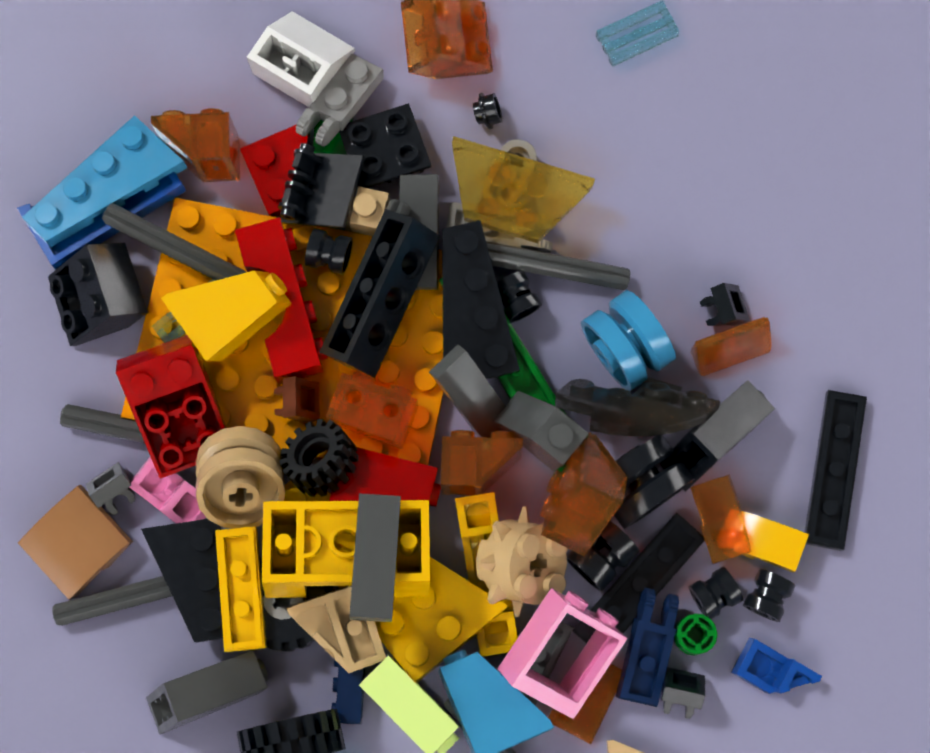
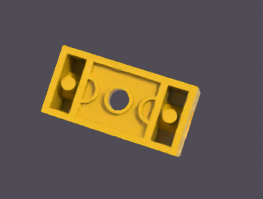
M401 500L394 597L428 596L430 586L429 500ZM263 501L262 586L266 598H307V586H352L355 550L350 553H342L336 549L334 542L339 535L349 533L356 537L359 501Z

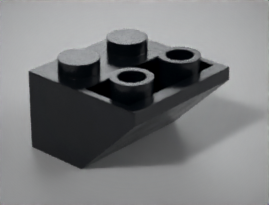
M125 242L87 244L48 276L50 291L55 298L61 317V325L66 332L70 346H77L126 329L148 313Z

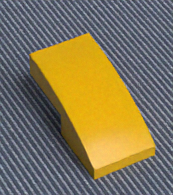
M730 508L716 545L751 559L757 558L793 573L796 572L809 534L748 512Z

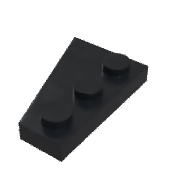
M208 519L142 528L144 537L193 641L200 643L223 639L215 530H223V527Z

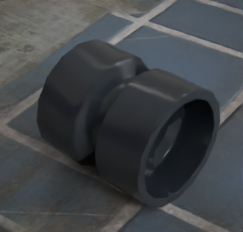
M604 516L587 532L589 539L587 541L579 540L566 554L567 562L600 592L617 576L615 568L617 566L625 567L640 551L627 534ZM603 547L609 551L606 557L599 551Z

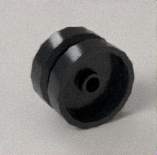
M662 433L622 455L610 465L609 469L591 483L603 500H612L625 491L629 493L628 496L614 507L612 512L623 529H627L650 514L695 480L684 463H674L663 471H658V468L667 462L674 452Z

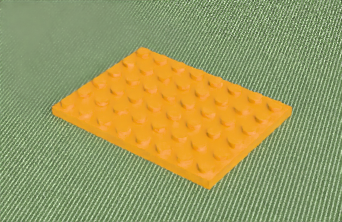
M174 198L167 231L247 272L235 229L277 217ZM283 224L284 229L292 228L298 250L291 251L294 265L302 264L308 286L301 288L304 301L312 300L318 322L311 324L314 337L322 336L324 342L373 236L321 226ZM314 228L326 231L329 236L333 237V240L340 235L352 237V251L344 275L332 273L328 264L317 269L305 266L307 244ZM439 249V276H438V281H439L440 278H442V250H441V249ZM161 253L137 353L187 335L161 298L164 295L215 280ZM439 282L438 290H415L375 378L348 368L329 357L321 361L323 373L304 378L319 382L320 419H324L326 423L329 420L334 421L336 425L342 428L356 447L429 465L444 391L429 373L443 359V288ZM286 309L223 361H205L200 354L226 428L236 426L257 428L270 435L281 450L282 448L289 449L285 443L288 437L295 439L297 435L294 431L298 428L302 431L306 430L305 423H308L283 418L282 416L275 415L274 412L275 409L283 408V396L274 394V389L283 386V384L279 385L274 377L264 340L279 327ZM125 397L121 418L135 420ZM328 450L320 453L315 459L322 460Z

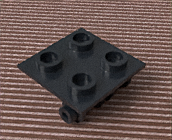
M409 103L349 122L343 131H339L346 154L365 156L357 188L360 186L370 189V187L384 182L389 184L392 183L391 180L397 178L400 180V175H409L418 171L423 173L424 169L432 167Z
M301 143L299 149L294 150L295 157L292 167L295 170H289L287 174L292 181L285 182L282 202L278 205V208L281 210L282 224L345 228L365 156L314 153V146Z

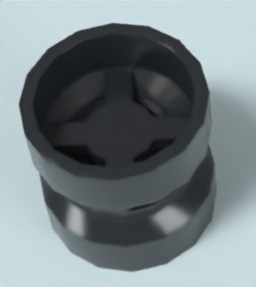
M314 228L307 244L305 266L317 269L328 264L332 273L344 275L352 251V237L340 235L333 240V237L329 236L326 231Z
M524 271L512 273L497 282L504 312L510 323L517 322L531 315L542 306L537 294L531 293L528 287L529 279Z
M724 566L712 572L711 578L707 581L699 580L688 586L697 607L703 615L710 619L718 616L723 607H733L744 601L737 583Z
M759 569L754 579L758 589L755 588L753 593L747 594L743 606L764 618L780 622L784 614V601L782 598L791 597L796 585L778 574Z

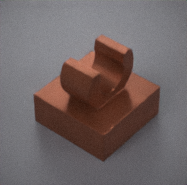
M296 376L283 378V386L274 389V394L283 396V408L275 409V415L302 422H314L320 419L319 382Z

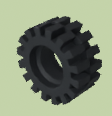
M317 419L316 426L310 421L305 423L306 430L296 429L294 433L297 437L295 439L288 437L285 443L289 449L282 448L280 453L284 458L280 460V466L283 468L284 474L303 494L307 493L311 497H315L316 493L321 497L326 496L328 488L333 493L339 490L337 483L342 481L346 484L350 480L346 474L347 472H355L357 467L352 462H358L359 457L356 453V445L339 425H336L331 420L326 423L324 419ZM328 450L321 461L311 465L312 461L320 453Z

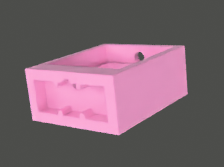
M551 588L497 669L512 687L574 719L628 638L616 628L619 621L608 612L598 608L596 613L587 609L589 603L572 591H568L566 595H563ZM568 613L596 630L561 683L558 684L530 668Z

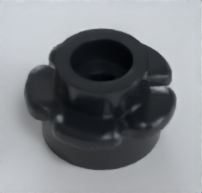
M480 93L478 102L473 103L474 115L479 125L485 124L488 129H492L494 124L502 122L499 101L495 93L489 95Z

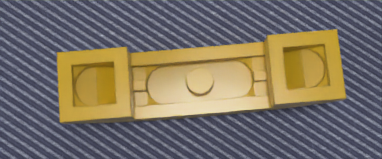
M494 492L455 498L468 580L489 593V589L485 581L479 580L477 576L476 557L481 540H488L493 531V523L499 521ZM501 600L509 608L477 633L479 653L482 657L508 653L517 640L518 635L512 600Z

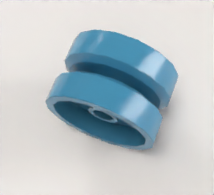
M625 290L609 302L610 315L597 310L582 320L580 324L589 345L603 366L624 389L630 392L648 379L646 366L658 372L674 361L676 354L669 337L654 314L638 296L629 290Z

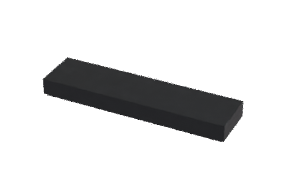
M828 390L825 394L804 533L809 534L806 545L838 551L845 549L867 400L865 396Z
M676 513L591 608V611L596 613L598 608H601L619 621L616 628L624 633L634 622V618H637V608L644 588L653 589L657 596L707 538ZM580 621L572 632L587 644L596 629Z

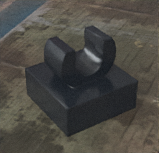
M722 283L710 288L713 297H705L700 301L701 307H711L713 305L717 307V315L706 321L709 326L729 325L737 327L750 321L738 285Z
M667 667L662 687L664 713L669 714L674 703L685 706V718L690 719L694 714V708L702 709L705 698V675Z

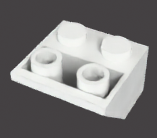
M292 11L267 26L248 54L247 60L252 74L310 108V105L317 99L351 54H354L355 48Z

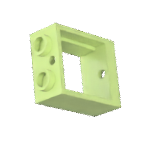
M389 655L359 684L425 753H434L435 751L446 753L459 739L454 732L460 726Z

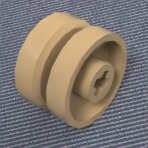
M236 426L225 428L212 434L200 446L196 458V499L199 510L209 521L223 528L230 529L258 527L263 524V501H284V472L280 466V460L283 458L280 455L281 449L274 439L257 428Z

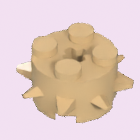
M527 506L522 507L518 520L506 519L495 521L492 525L493 531L488 540H481L476 557L477 576L479 580L485 581L489 589L487 601L493 605L503 599L512 600L515 617L520 616L524 603L539 605L551 588L562 594L566 587L564 577L567 567L566 552L569 546L568 540L564 534L558 533L553 529L554 524L552 520H547L541 524L530 523Z

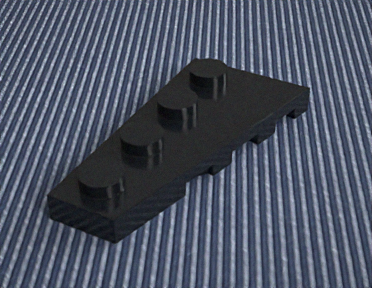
M481 220L442 229L443 358L455 346L460 345L467 351L487 380L519 372L520 369Z

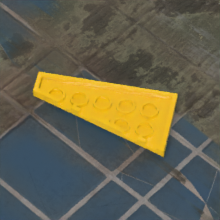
M292 481L285 485L284 501H329L331 496L327 492L326 496L321 497L316 493L315 497H311L307 493L303 494ZM349 533L341 534L336 538L334 545L338 551L350 553L355 550L356 537ZM430 557L429 595L394 597L392 622H374L381 642L407 675L417 684L444 662L443 659L455 653L496 617L505 612L509 606L501 601L493 605L489 604L487 592Z

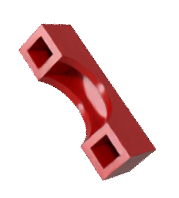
M278 217L235 229L247 272L255 270L276 274L285 284L287 292L284 294L292 303L286 308L284 318L276 331L264 340L276 381L280 385L283 384V378L295 376L305 378L323 373L321 361L328 359V357L320 353L324 343L322 336L315 338L311 324L317 323L318 320L312 300L304 301L301 288L308 286L302 264L294 265L291 251L298 250L292 228L284 229L282 221Z

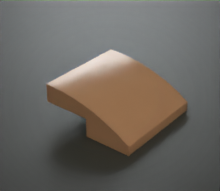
M78 485L53 506L21 538L18 544L67 599L71 600L76 598L100 571L109 568L133 541L102 507L98 508L89 497L87 490L82 485Z

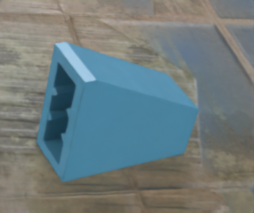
M461 650L443 659L445 666L439 668L438 674L471 753H500L554 728L551 720L518 689L512 687L504 676L478 652L467 655L466 650Z

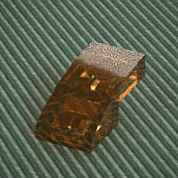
M730 474L690 487L703 524L700 528L712 563L752 552Z

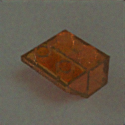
M404 0L401 2L408 73L432 79H445L493 72L484 1Z
M216 108L203 109L199 114H185L178 110H168L163 112L162 115L151 116V124L158 137L185 162L188 167L187 169L202 182L240 181V141L229 112H223Z
M468 430L451 431V437L442 436V495L471 496L484 494L521 459L523 438H515V433L508 431L491 432V438L475 437V432Z
M589 432L583 442L564 463L566 465L562 472L556 470L553 473L546 488V492L550 493V495L546 499L540 516L545 518L541 535L582 556L586 555L623 503L628 478L597 435Z

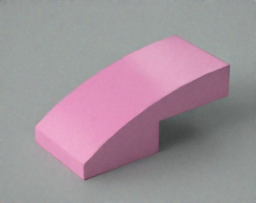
M151 457L148 458L130 481L131 486L129 488L175 523L206 518L199 510L196 488L176 473L160 479Z

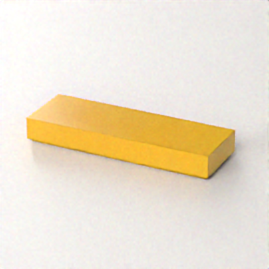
M257 527L215 530L224 652L265 649L267 647Z

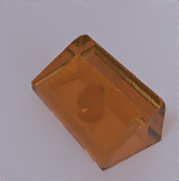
M762 317L695 341L690 353L699 375L705 376L769 353L772 345L768 317Z
M610 664L574 719L552 709L548 717L552 724L591 744L617 692L622 669Z

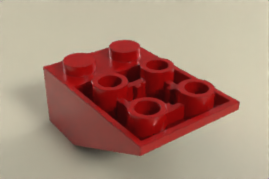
M188 335L117 360L116 375L159 478L161 479L196 466V458L200 446L209 436L225 429L226 425L200 353Z

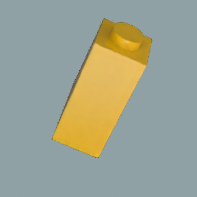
M255 270L167 293L161 298L205 361H223L292 304L284 294L287 292L285 284L276 274Z

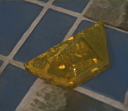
M455 136L452 139V149L465 222L481 220L482 227L538 244L593 189L594 178Z

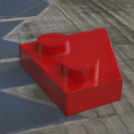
M296 125L239 148L266 211L272 217L280 215L281 210L278 208V205L282 202L285 182L292 181L287 174L289 170H295L292 167L295 157L294 150L299 149L301 143L308 144V137H310V133L305 137L296 133Z

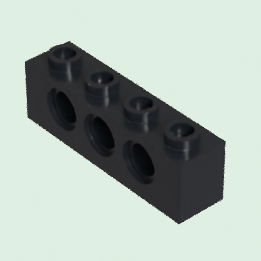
M385 209L320 349V353L348 368L375 378L440 235L412 217Z

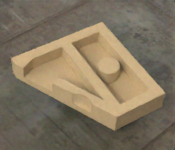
M346 586L286 607L288 614L348 673L382 662L386 658L375 622L350 620L349 618L352 586Z

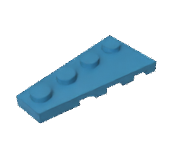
M134 115L22 218L52 247L94 223V218L105 212L109 204L114 203L121 207L126 204L124 200L143 189L145 192L159 185L158 180L172 172L178 174L188 167L171 148Z

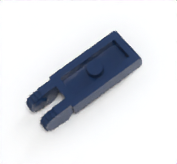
M644 588L637 608V618H634L616 697L657 707L675 638L676 628H674L677 610L679 609V597L669 593L663 602L661 624L650 622L656 594L653 589Z

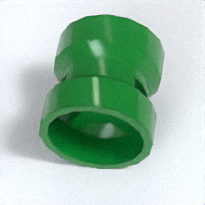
M703 614L688 615L678 621L674 627L676 628L674 643L686 655L695 656L706 653L713 648L717 641L716 625L709 617Z

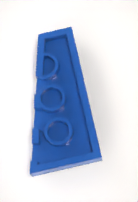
M172 172L158 180V186L147 192L143 189L124 200L126 204L121 207L143 218L184 193L186 189L175 172ZM29 203L17 207L23 217L34 206H31ZM103 212L94 218V223L50 247L27 224L55 270L85 245L101 244L120 232L105 224L102 219Z

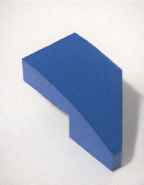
M755 638L748 639L731 671L732 674L769 694L773 692L781 694L804 684L820 682L822 678L820 674L794 659L785 657Z

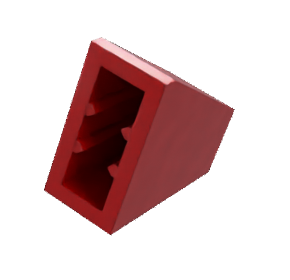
M357 447L358 462H352L357 467L355 472H347L346 475L350 480L346 484L342 481L338 482L339 490L334 493L332 491L329 501H359V493L401 496V500H429V506L437 507L442 484L435 483L437 467Z

